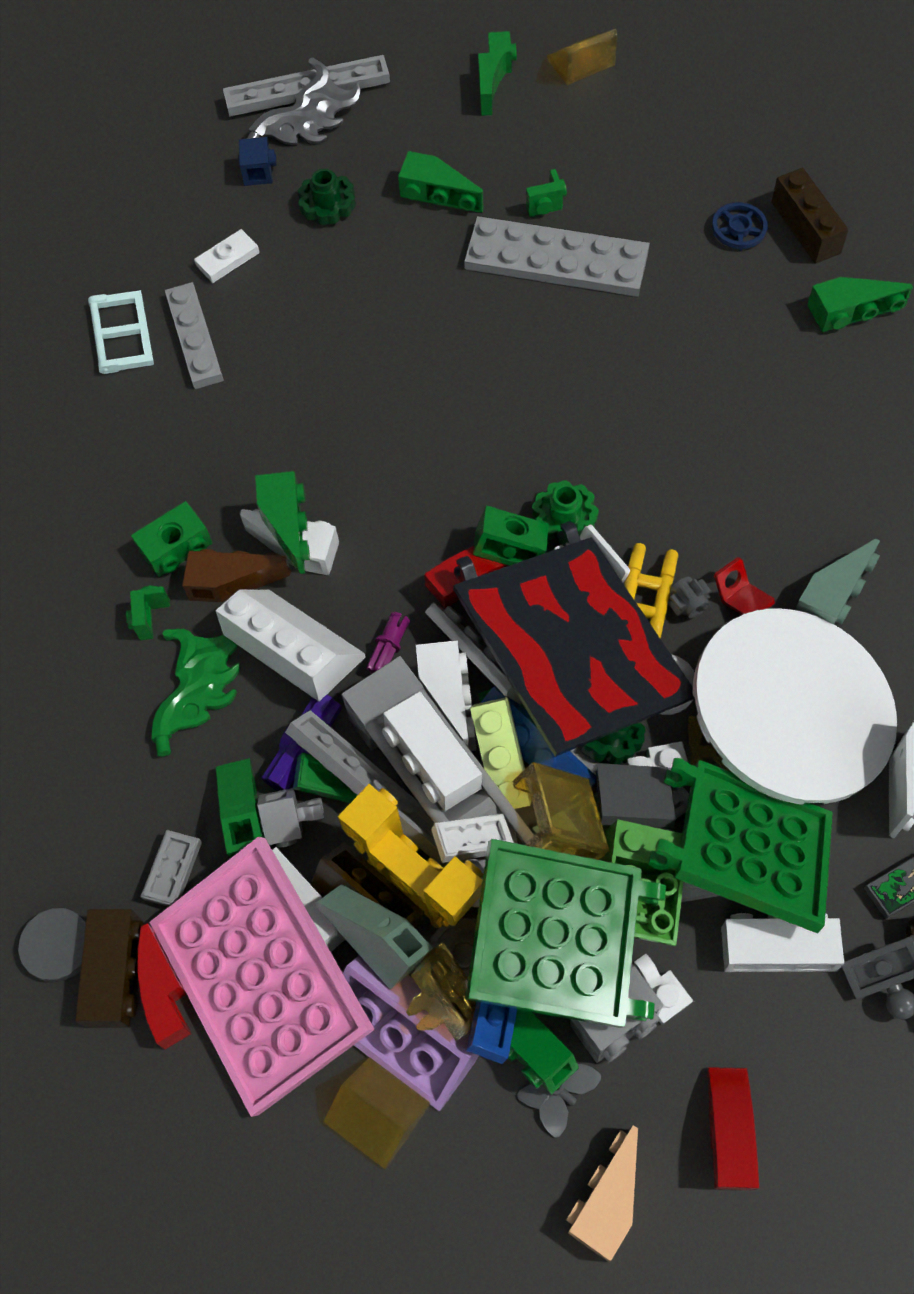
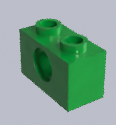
M186 501L131 535L138 551L158 578L165 573L176 570L181 563L187 560L189 551H200L212 544L206 526ZM179 539L177 542L169 544L171 541Z
M486 505L476 527L473 555L510 566L544 554L547 551L548 524Z

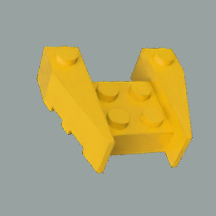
M368 784L338 816L342 829L346 835L356 841L353 845L361 854L365 851L367 852L369 858L367 862L424 911V915L430 919L432 926L435 928H440L442 925L445 927L449 925L455 926L480 898L483 881L481 879L483 877L482 871L471 861L466 860L463 863L456 856L444 868L432 858H429L427 861L416 853L418 850L416 844L403 833L396 806L398 801L386 789L381 788L378 791L371 784Z

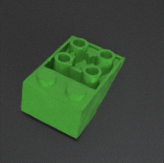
M617 819L605 829L601 861L640 868V880L666 885L665 901L658 900L656 905L638 900L634 938L675 947L677 944L684 881L675 878L676 869L658 870L648 865L650 852L652 850L656 851L659 839L668 840L680 847L682 833Z

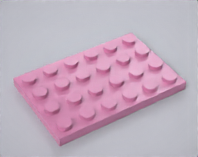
M257 837L150 921L160 944L251 1117L260 1115L375 1030L266 838Z

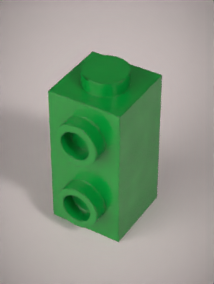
M517 1009L508 1060L513 1062L517 1058L525 1067L521 1072L536 1089L542 1085L552 1095L579 1069L573 1053L532 1012Z

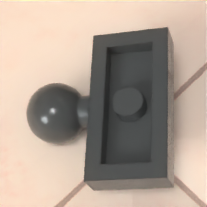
M913 935L844 961L842 969L856 1000L886 989L888 992L886 1008L893 1017L904 1020L914 1015V994L904 989L901 983L914 978Z

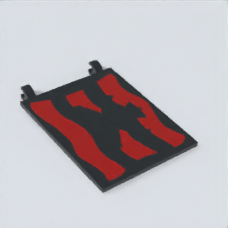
M571 521L560 524L562 531L557 533V540L564 546L562 548L481 576H477L474 564L468 556L457 559L456 564L458 566L454 568V575L461 582L453 586L455 594L555 757L695 699L693 696V686L592 537L581 541L577 528Z

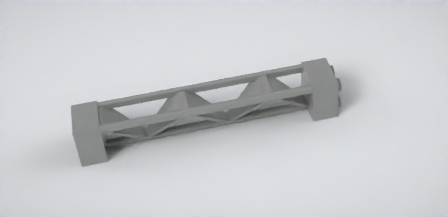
M401 656L342 693L349 721L371 751L377 747L381 749L433 823L504 814L514 843L518 844L517 834L524 845L544 849L426 693L423 685ZM418 692L423 694L482 773L481 790L445 812L438 802L433 804L428 799L416 775L410 774L402 760V752L397 746L392 748L382 733V729L385 727L384 712ZM486 856L461 860L463 863L466 860L471 861L484 874ZM632 964L628 998L655 1003L653 1020L646 1019L644 1022L626 1018L625 1027L622 1028L570 1020V1027L596 1063L604 1058L608 1062L613 1061L627 1049L626 1046L630 1043L628 1041L634 1035L639 1040L644 1038L657 1027L656 1023L661 1020L658 1015L664 1004Z

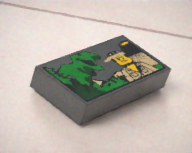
M914 857L864 888L885 919L890 918L914 903Z

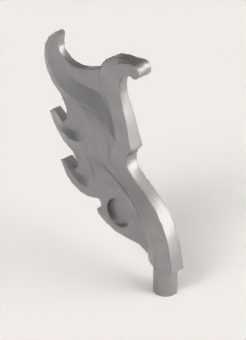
M310 58L309 65L317 71V75L296 95V103L290 107L273 109L262 114L248 129L250 134L247 139L272 137L284 144L297 145L298 137H301L310 144L323 143L327 140V136L318 135V132L323 129H333L343 123V118L335 119L334 115L342 109L354 106L360 98L358 82L355 83L354 88L351 90L341 89L329 78L326 66L315 58Z

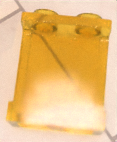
M532 762L512 781L514 789L530 793L539 827V832L526 843V846L596 860L601 859L609 852L588 778Z

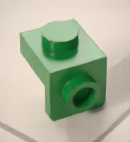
M556 169L550 170L549 183L526 188V209L529 217L562 210L563 197L567 196V189L564 179H559Z
M149 585L142 587L140 590L130 591L131 609L126 611L128 627L130 630L134 629L140 641L153 639L152 609L170 606V599L164 587Z

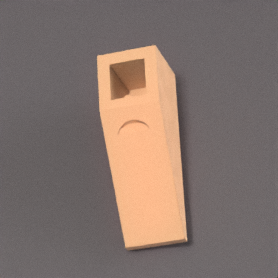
M634 1125L628 1134L620 1130L609 1148V1151L615 1154L607 1168L600 1164L587 1184L594 1190L586 1204L578 1199L566 1221L572 1224L568 1234L607 1262H610L633 1222L638 1128Z

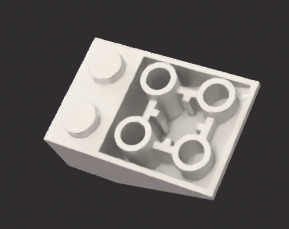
M458 640L416 645L420 683L469 750L476 751L474 723L470 710L472 704L466 652L459 653Z
M914 720L889 759V836L895 838L902 829L908 832L914 824Z

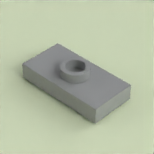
M166 830L141 898L145 901L167 907L181 898L201 847V840Z

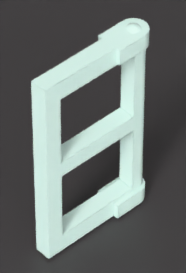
M141 290L112 295L90 296L88 303L92 317L99 372L108 374L119 372V370L154 365ZM136 303L139 323L109 328L101 327L99 308ZM141 334L144 355L111 360L106 359L103 339Z

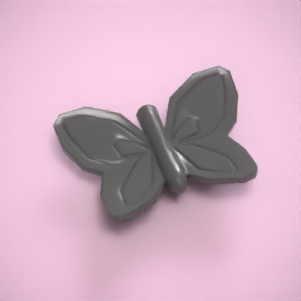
M578 1064L579 1069L552 1095L542 1085L536 1089L532 1084H529L519 1090L517 1097L519 1101L528 1107L539 1109L540 1120L545 1130L554 1138L560 1137L566 1129L569 1113L564 1100L570 1106H573L577 1101L569 1092L584 1094L595 1089L601 1081V1074L593 1067Z

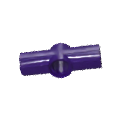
M328 695L320 701L312 697L302 715L311 710L331 727L342 708L339 703ZM286 730L280 740L278 753L262 776L263 782L276 791L293 788L298 755L301 753L310 754L285 733Z

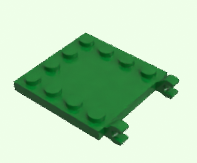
M674 758L671 770L667 769L665 773L664 783L671 787L690 786L681 844L678 847L668 840L659 839L656 851L652 850L650 852L648 865L658 870L676 869L675 878L818 934L825 926L833 812L811 803L795 804L770 797L749 786L732 772L699 760L693 766L681 758Z
M491 839L488 841L465 1000L617 1028L625 1027L626 1018L644 1022L646 1019L653 1020L655 1003L628 998L638 900L656 905L658 900L665 901L666 885L640 880V868Z

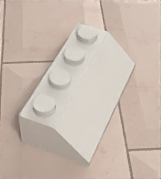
M239 589L215 610L224 636L317 701L324 698L365 658V653L270 590Z

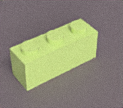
M505 697L474 704L470 707L485 771L514 809L530 806L532 795L509 698Z

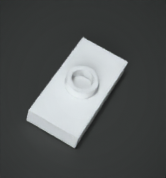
M240 229L196 257L194 261L202 273L214 283L260 252L258 245Z
M504 814L434 823L431 829L442 863L450 862L454 856L459 860L484 857L487 853L488 841L491 839L514 843Z

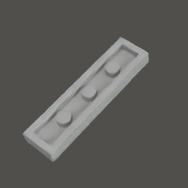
M193 282L165 290L194 389L224 381Z
M433 602L425 613L452 641L458 640L460 650L463 653L466 652V656L505 696L522 704L488 646L484 648L480 644L483 639L482 636L469 625L465 628L460 623L463 617L452 607L447 606L444 609Z

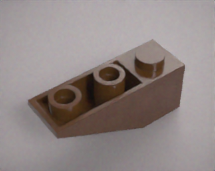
M202 549L200 551L188 552L182 586L189 601L224 602L239 589H257L290 576L291 570L287 557L274 552L262 555L249 554L245 551L223 553L211 549Z

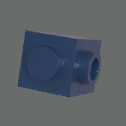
M267 137L240 139L239 163L244 185L273 183L272 167L277 166L275 149L269 148Z

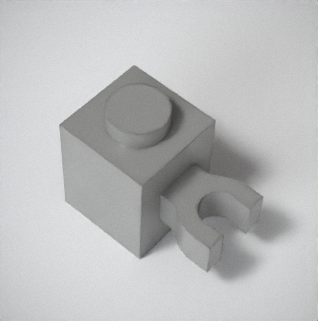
M293 788L259 795L257 806L264 837L269 845L276 844V847L293 845L297 842V839L302 838V821L324 818L321 797L297 804Z

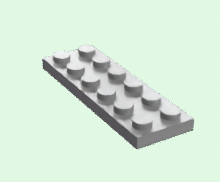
M477 216L464 265L466 270L639 297L650 243Z

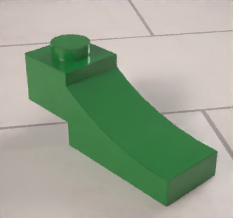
M510 31L489 32V53H478L481 116L492 115L493 100L497 87L506 73H512V61H517L516 43H511Z

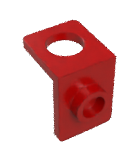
M739 557L714 574L721 602L741 615L768 609L775 604L774 597L749 583L744 562ZM737 570V580L733 585L726 587V577L730 572Z

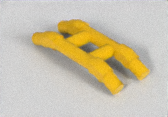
M636 543L633 546L628 565L630 573L625 580L624 586L634 600L637 586L657 590L654 606L637 603L645 617L651 619L650 624L661 639L671 593L670 589L672 588L678 560V552L673 549L667 550L660 577L641 573L646 546L642 543Z

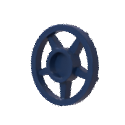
M741 202L722 206L716 211L712 221L713 235L722 244L739 250L758 245L765 238L768 229V222L762 211L753 205ZM744 210L748 213L746 215L741 213L732 215L728 211ZM723 215L728 222V226L719 229L717 220ZM753 215L760 220L762 230L752 227L751 218ZM731 234L736 237L737 241L731 240L724 235ZM747 235L758 236L753 240L743 242V237Z

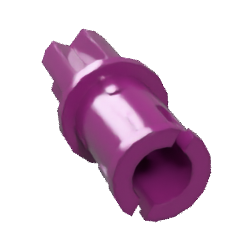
M392 612L382 634L375 639L377 645L366 666L370 674L390 663L394 654L400 651L401 646L399 643L407 626L410 624L408 617L404 616L402 621H399L401 613Z

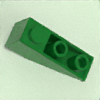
M408 151L398 176L400 197L483 213V189L438 157Z
M838 277L813 285L807 306L822 332L841 329L854 322L867 321L886 312L901 310L903 307H906L913 286L910 283Z
M295 471L255 475L257 506L262 521L299 573L303 574L305 573L304 561L310 560L308 540H303L302 532L308 531L306 512H301L300 503H306L304 484H298Z
M250 758L216 766L220 819L226 852L229 858H232L257 837L265 838L257 806L258 796Z

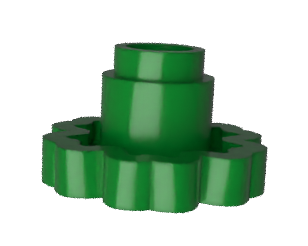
M563 480L558 483H550L547 492H540L536 495L532 506V515L537 521L548 524L547 539L553 540L557 538V533L562 531L560 524L568 521L575 524L579 536L585 526L592 525L595 528L599 509L594 505V494L588 491L584 485L572 486L569 481Z

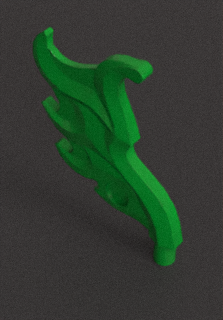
M166 629L163 631L165 640H178L181 643L175 672L180 685L160 705L155 713L151 739L156 744L157 756L165 757L171 754L169 739L172 738V734L178 730L198 727L211 719L208 711H206L207 709H223L234 701L237 691L232 689L225 694L223 690L226 685L236 678L240 671V663L238 662L231 668L227 667V661L238 645L224 636V634L215 638L194 636L185 629Z

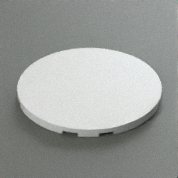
M791 609L757 610L743 614L724 625L712 637L699 657L693 678V696L695 697L698 711L696 717L706 741L708 743L711 742L715 750L723 758L721 762L734 775L759 792L795 804H829L849 798L870 784L882 772L889 761L897 733V714L891 689L872 656L852 636L836 625L820 617Z

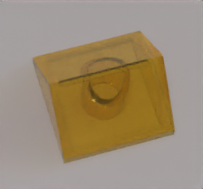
M616 28L591 36L547 55L549 62L567 85L615 65Z
M369 1057L341 1085L323 1122L386 1170L431 1102Z

